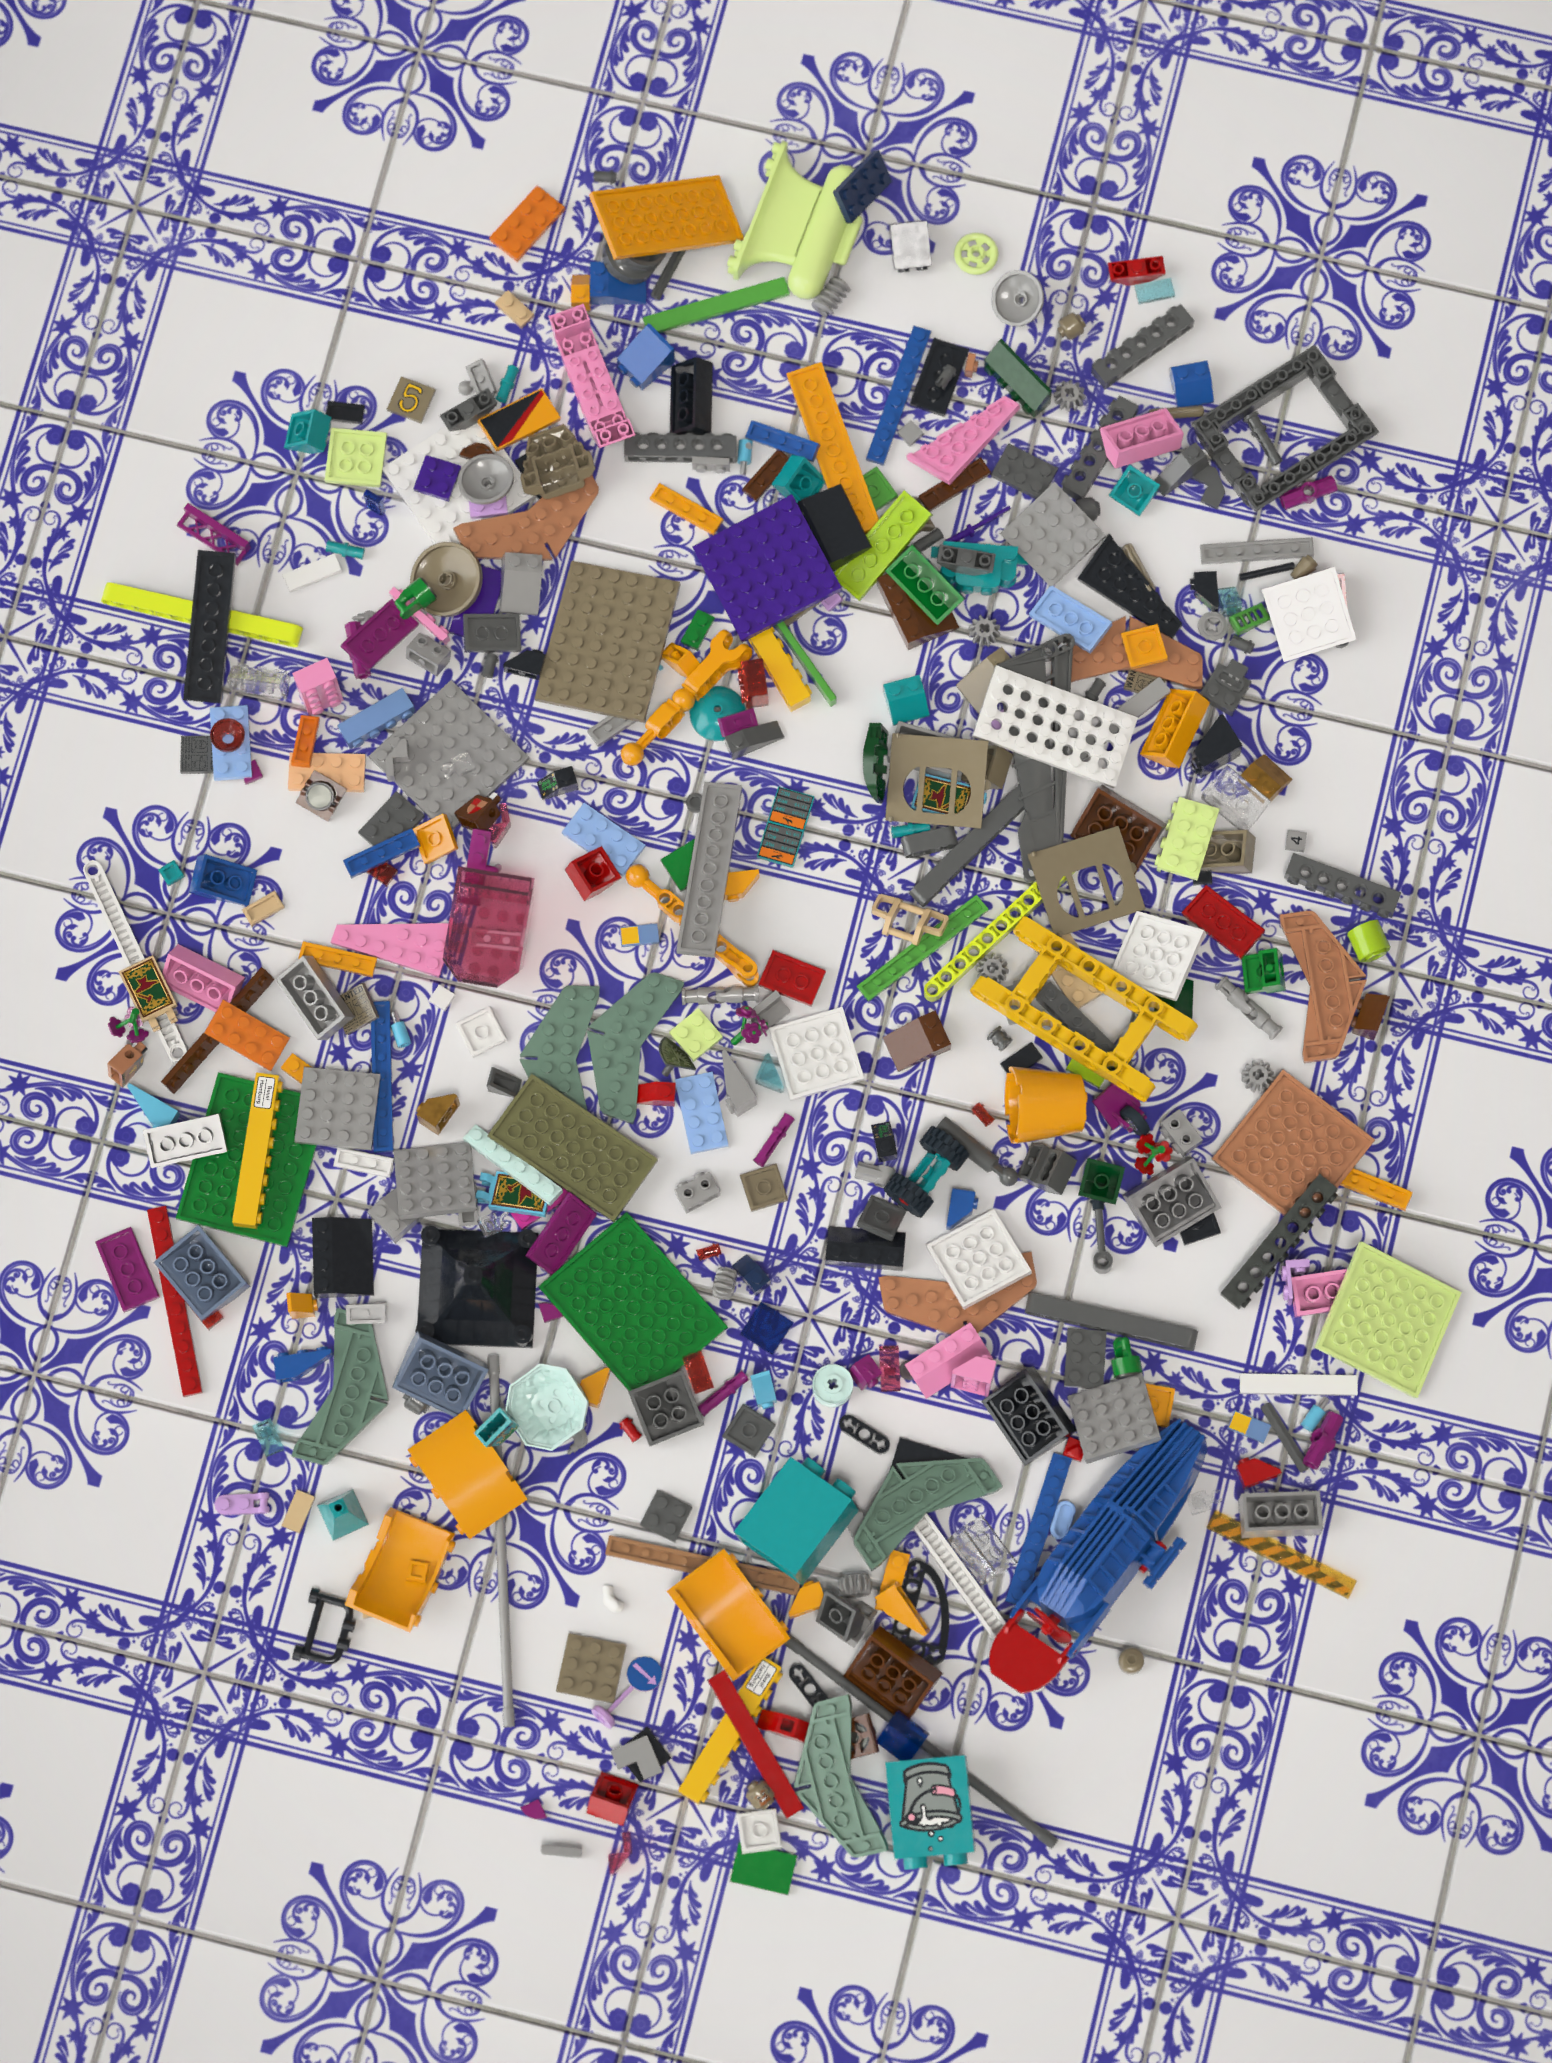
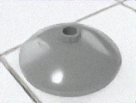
M1021 270L1011 271L1002 276L996 283L992 293V306L996 316L1003 323L1015 327L1027 325L1036 319L1044 303V291L1040 281L1033 274ZM1023 297H1025L1024 303L1021 302Z
M481 454L467 461L461 468L458 476V486L462 495L472 503L480 505L495 503L510 491L514 480L513 470L503 457L495 454Z

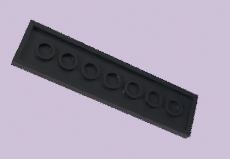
M198 550L183 696L185 701L222 704L236 562L235 553Z

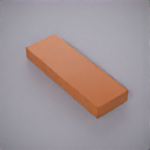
M301 715L291 766L310 768L320 717Z

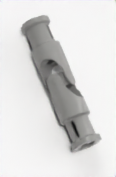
M1225 976L1215 989L1220 990L1233 1006L1240 1009L1257 1028L1263 1029L1270 1036L1269 1038L1273 1040L1283 1027L1278 1026L1270 1019L1271 1016L1265 1010L1250 1000L1243 990L1239 987L1236 988L1228 980L1229 978ZM1255 1009L1258 1013L1257 1017H1253L1250 1015V1013Z
M758 985L749 988H743L742 986L727 988L698 987L696 990H685V988H682V1005H686V1003L704 1005L725 1002L743 1003V1001L759 1002ZM716 991V1000L709 998L708 994Z

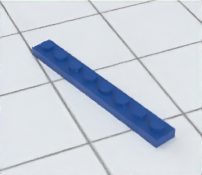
M913 326L866 461L882 466L885 464L931 335L930 330Z
M375 1001L373 1003L379 1018L371 1022L372 1073L380 1074L381 1080L373 1137L374 1153L394 1152L390 1001Z
M1053 1453L1005 1602L1016 1605L1032 1584L1072 1458Z

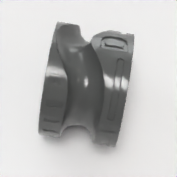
M607 242L602 250V259L609 273L616 279L628 284L645 282L666 256V253L614 260Z

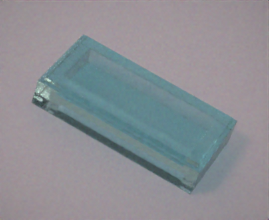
M1171 278L1139 284L1134 287L1138 305L1175 297Z

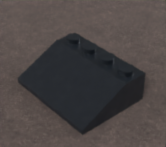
M841 484L797 502L833 572L872 548Z
M312 1218L314 1296L316 1298L374 1296L372 1219Z
M1034 1366L1025 1368L981 1401L1024 1466L1036 1460L1077 1431Z

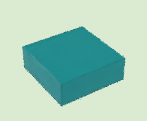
M175 860L158 869L168 887L185 877Z

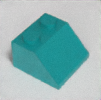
M316 409L291 414L284 448L309 454L324 452L332 417Z
M791 455L771 485L784 497L792 494L797 503L804 498L819 493L825 481L822 474L805 457Z
M920 675L883 684V693L893 726L897 725L898 721L906 723L930 716Z

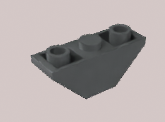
M489 388L444 412L440 417L449 432L464 430L477 424L478 419L488 415L498 403Z
M940 544L937 564L955 573L965 575L993 573L996 554Z

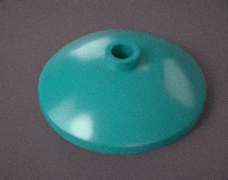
M714 686L699 701L695 700L694 706L690 709V721L695 731L703 738L711 741H725L717 719L746 710L742 698L732 689ZM716 707L721 708V711L715 712L714 709Z

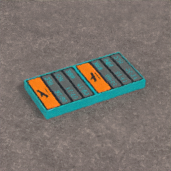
M778 786L758 850V859L794 868L815 796Z

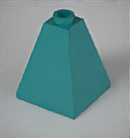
M353 1489L317 1505L333 1541L369 1525Z

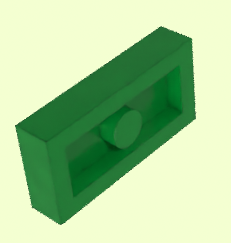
M698 609L681 640V644L698 651L715 617Z

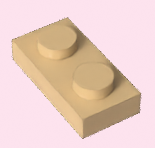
M509 290L495 302V305L521 329L534 318V313Z

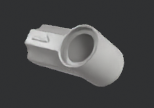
M859 1162L855 1179L871 1182L875 1186L884 1188L896 1170L884 1165L875 1166Z

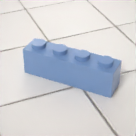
M401 688L338 724L337 727L350 749L353 747L358 748L364 744L365 740L376 738L380 735L381 731L396 726L398 721L409 719L415 712V709L404 689Z

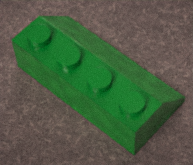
M914 544L885 570L936 625L942 622L966 599Z

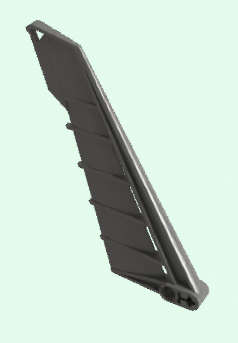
M1062 634L997 666L1043 683L1052 680V686L1071 693L1072 658L1075 639L1071 634ZM1061 643H1067V645L1058 648ZM1049 648L1052 655H1048L1044 649ZM1052 661V674L1046 677L1045 662ZM1007 685L1003 686V692L1011 695L1013 692L1012 688ZM1022 692L1021 699L1029 701L1030 695L1027 692ZM1043 698L1039 699V706L1046 708L1048 706L1047 701ZM1002 703L1004 712H1006L1007 707L1004 703ZM1056 706V711L1059 714H1065L1064 706ZM1017 709L1015 710V716L1022 719L1024 718V712ZM1034 716L1033 723L1041 725L1042 719L1039 716ZM1053 722V731L1058 732L1060 726L1058 723ZM1016 727L1009 728V733L1012 736H1018L1019 731ZM1029 733L1027 734V740L1034 743L1036 742V736ZM1045 740V747L1053 749L1054 743L1050 747V740ZM1064 746L1062 752L1067 756L1068 746ZM1013 752L1015 763L1012 764V768L1016 767L1022 796L1018 797V801L1023 800L1026 812L1017 831L1024 881L1026 883H1033L1036 879L1035 876L1031 877L1029 875V869L1032 870L1028 854L1063 843L1067 771L1054 767V781L1052 782L1050 765ZM1052 786H1054V809H1053Z

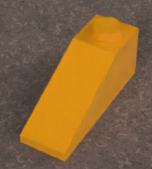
M895 1550L890 1554L880 1592L897 1581L902 1587L910 1560L909 1554Z
M898 1581L875 1597L877 1607L881 1611L884 1610L890 1617L923 1636L931 1631Z

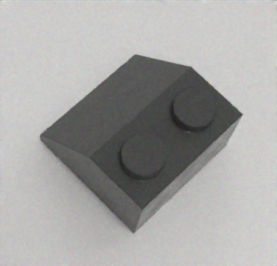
M827 1589L825 1590L816 1622L847 1642L860 1634L865 1618L857 1608Z

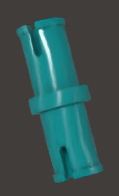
M508 365L504 379L500 381L501 386L495 398L501 403L507 402L511 389H514V381L519 372V368L516 366Z
M328 540L326 552L340 554L345 558L349 556L362 560L365 548L351 546L347 542L342 544Z
M908 823V825L891 826L893 839L930 831V824Z

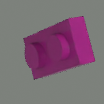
M754 708L717 719L722 737L742 729L758 726Z

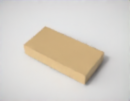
M273 891L243 908L242 911L252 927L285 907L276 892Z
M296 1490L281 1526L300 1534L315 1497Z

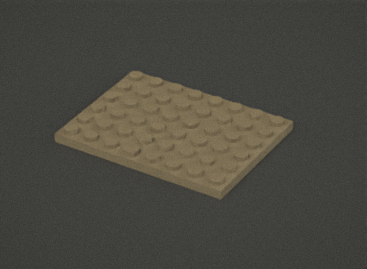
M571 561L535 694V701L645 723L681 585L680 582Z

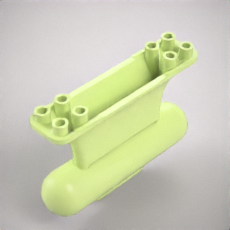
M782 141L781 144L774 142L771 151L773 153L772 159L768 158L765 169H767L765 176L769 177L744 240L737 239L734 244V256L730 255L727 266H729L728 273L733 275V279L739 280L746 269L757 263L779 262L792 265L787 282L789 289L800 299L809 300L817 297L822 291L833 262L840 265L847 263L863 222L862 217L858 216L852 223H846L833 194V191L855 168L842 164L833 167L822 187L805 179L793 168L788 158V142Z

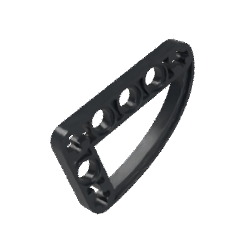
M914 1560L908 1566L903 1590L915 1608H917L925 1573L932 1580L937 1590L941 1607L940 1644L936 1646L909 1639L911 1628L908 1627L905 1632H900L897 1629V1624L899 1623L897 1620L894 1622L891 1634L893 1636L894 1633L906 1636V1639L901 1638V1642L910 1649L915 1645L921 1646L923 1652L920 1656L922 1658L926 1653V1647L930 1648L928 1651L930 1653H935V1650H938L939 1655H942V1657L938 1658L937 1661L933 1660L931 1655H927V1659H925L930 1664L938 1665L944 1661L948 1644L949 1607L947 1595L936 1571L927 1563ZM916 1564L920 1565V1569L923 1570L918 1572L917 1579H921L920 1582L915 1579H908L909 1576L913 1578L914 1570L911 1568L915 1567ZM910 1583H914L918 1587L917 1592L914 1594L907 1592L906 1587Z

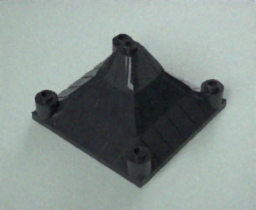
M435 1226L423 1228L421 1232L422 1249L418 1320L415 1332L420 1331L447 1345L533 1348L537 1265L525 1255L538 1238L539 1233L530 1229H525L521 1232L442 1230L437 1229Z

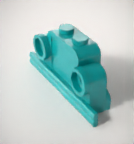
M943 541V545L996 554L993 573L971 576L955 573L941 566L940 572L952 584L955 583L957 590L962 591L964 594L976 592L989 596L997 593L1000 587L1010 588L1017 580V564L1028 565L1018 553V546ZM932 546L931 558H938L939 547Z

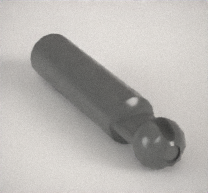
M944 1117L937 1127L941 1131H945L946 1134L951 1135L953 1139H956L959 1144L964 1146L970 1154L968 1158L987 1173L993 1171L999 1175L1002 1185L1013 1186L1017 1182L1018 1174L1015 1169L1004 1168L1000 1165L997 1155L949 1118Z

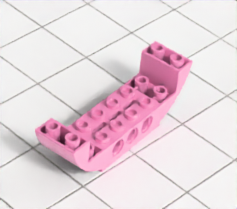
M584 304L548 316L565 370L597 446L602 448L635 436L629 418H626L591 330L590 319Z

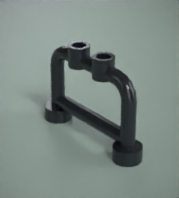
M312 1587L308 1603L316 1604L305 1644L304 1646L296 1644L292 1660L300 1662L301 1658L331 1665L341 1659L343 1651L348 1652L351 1640L347 1639L348 1633H353L356 1621L352 1620L354 1611L353 1608L345 1606L346 1600L321 1594L320 1589ZM324 1603L342 1607L346 1611L336 1650L331 1657L311 1652Z

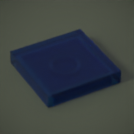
M760 1302L740 1335L773 1356L794 1322Z
M898 1710L877 1738V1743L900 1761L912 1760L930 1734Z

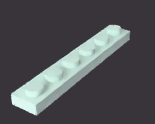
M476 1124L463 1137L464 1142L469 1143L472 1148L550 1206L563 1193L562 1188L534 1167L487 1137L488 1133Z

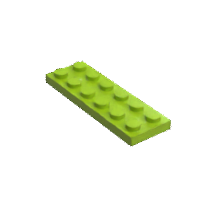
M904 490L868 532L867 538L872 548L836 570L834 574L839 584L861 601L877 582V578L885 573V570L896 560L933 514Z

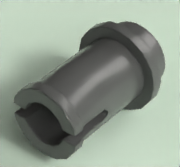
M594 170V182H606L612 185L617 182V172H613V170Z
M948 364L942 368L943 372L935 382L942 389H945L951 378L956 375V369Z
M1234 634L1229 646L1244 651V654H1251L1255 644L1252 643V640L1247 641Z
M487 653V656L484 657L485 664L481 675L486 678H493L495 666L499 660L497 655Z
M1096 678L1089 691L1085 692V698L1098 701V696L1106 686V683Z

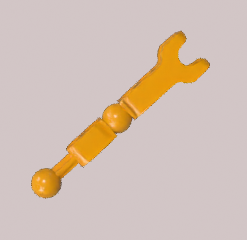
M727 630L720 631L711 640L709 655L686 678L682 684L683 688L676 690L672 695V700L668 698L647 720L645 724L647 731L636 743L631 742L623 746L621 749L622 761L629 766H636L641 763L644 758L643 750L656 736L659 739L665 738L685 716L684 712L692 709L695 700L699 701L728 671L742 668L751 658L752 648L746 644H740L735 649L728 650L733 642L732 634Z
M641 864L630 866L625 876L628 884L634 888L642 887L657 900L658 907L681 926L682 915L678 916L674 913L678 909L683 910L684 903L667 889L662 890L649 879V871L645 866ZM664 897L670 898L668 903L660 902ZM719 934L717 947L725 946L726 950L723 952L716 950L715 957L745 986H755L759 981L756 963Z

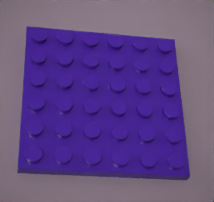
M792 494L692 546L742 643L842 591V587Z

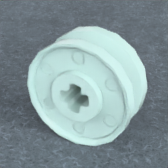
M828 1364L821 1367L813 1378V1394L819 1403L827 1407H839L845 1404L850 1399L853 1391V1379L850 1372L837 1364ZM833 1382H835V1383H836V1389H835V1388H833V1390L830 1389V1388H829V1383L832 1384Z

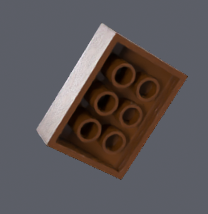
M888 574L877 578L879 591L907 650L959 629V625L952 612L936 625Z
M1101 785L1097 788L1070 836L1078 839L1119 826L1130 862H1133L1137 867L1135 875L1167 824L1104 785Z
M879 1626L864 1644L844 1674V1677L907 1724L943 1673L883 1627Z

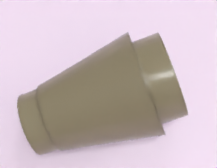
M1310 555L1303 556L1290 575L1293 579L1309 575L1316 570L1318 564Z

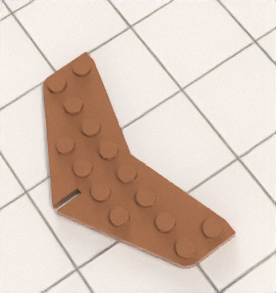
M591 475L584 479L585 485L582 488L548 500L542 497L528 511L463 523L454 527L453 531L460 544L473 552L477 559L501 560L505 552L542 555V561H552V557L545 545H548L556 559L597 497L599 487Z
M1126 616L1112 622L1111 628L1091 654L1074 645L1071 682L1119 670H1131L1121 638V633L1126 632ZM1131 616L1129 618V631L1148 626ZM1161 632L1168 660L1133 669L1137 672L1183 684L1184 687L1190 689H1202L1203 658L1201 654Z
M1302 911L1279 915L1280 926L1310 986L1302 1051L1303 1062L1312 1063L1336 1059L1342 1049L1367 981L1349 982V980L1366 978V975L1315 912Z
M1032 1252L1022 1253L1032 1274L963 1310L947 1282L896 1276L878 1277L883 1308L888 1314L949 1335L964 1327V1322H967V1324L971 1322L976 1332L979 1333L1035 1289L1037 1279Z

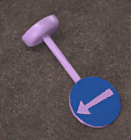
M639 1657L631 1662L627 1670L628 1682L631 1684L628 1689L607 1710L599 1705L591 1709L593 1715L600 1723L609 1729L615 1725V1720L610 1713L634 1688L638 1691L646 1692L653 1690L659 1685L662 1679V1670L657 1661L650 1657Z

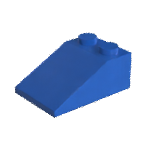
M590 262L591 305H646V281L640 284L624 283L609 273L604 262Z
M207 854L197 856L189 893L218 901L249 906L257 870Z

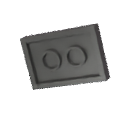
M1008 443L991 477L1037 499L1050 486L1058 468Z
M463 614L464 652H521L519 614Z
M396 791L359 830L358 834L374 846L411 828H415L425 816Z
M1067 1329L1064 1387L1091 1389L1104 1384L1107 1331Z

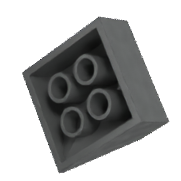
M683 1370L628 1391L649 1447L704 1425Z

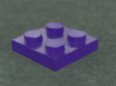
M425 455L413 488L414 491L449 502L461 466Z

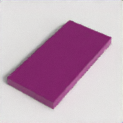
M391 599L347 638L340 647L368 672L415 630L419 623L412 616L402 619L395 601Z
M568 1192L525 1256L551 1276L563 1266L597 1213L574 1194Z
M131 1227L95 1241L124 1313L160 1298Z

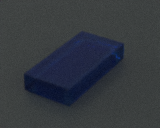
M366 489L363 494L366 507L383 516L386 511L383 498Z

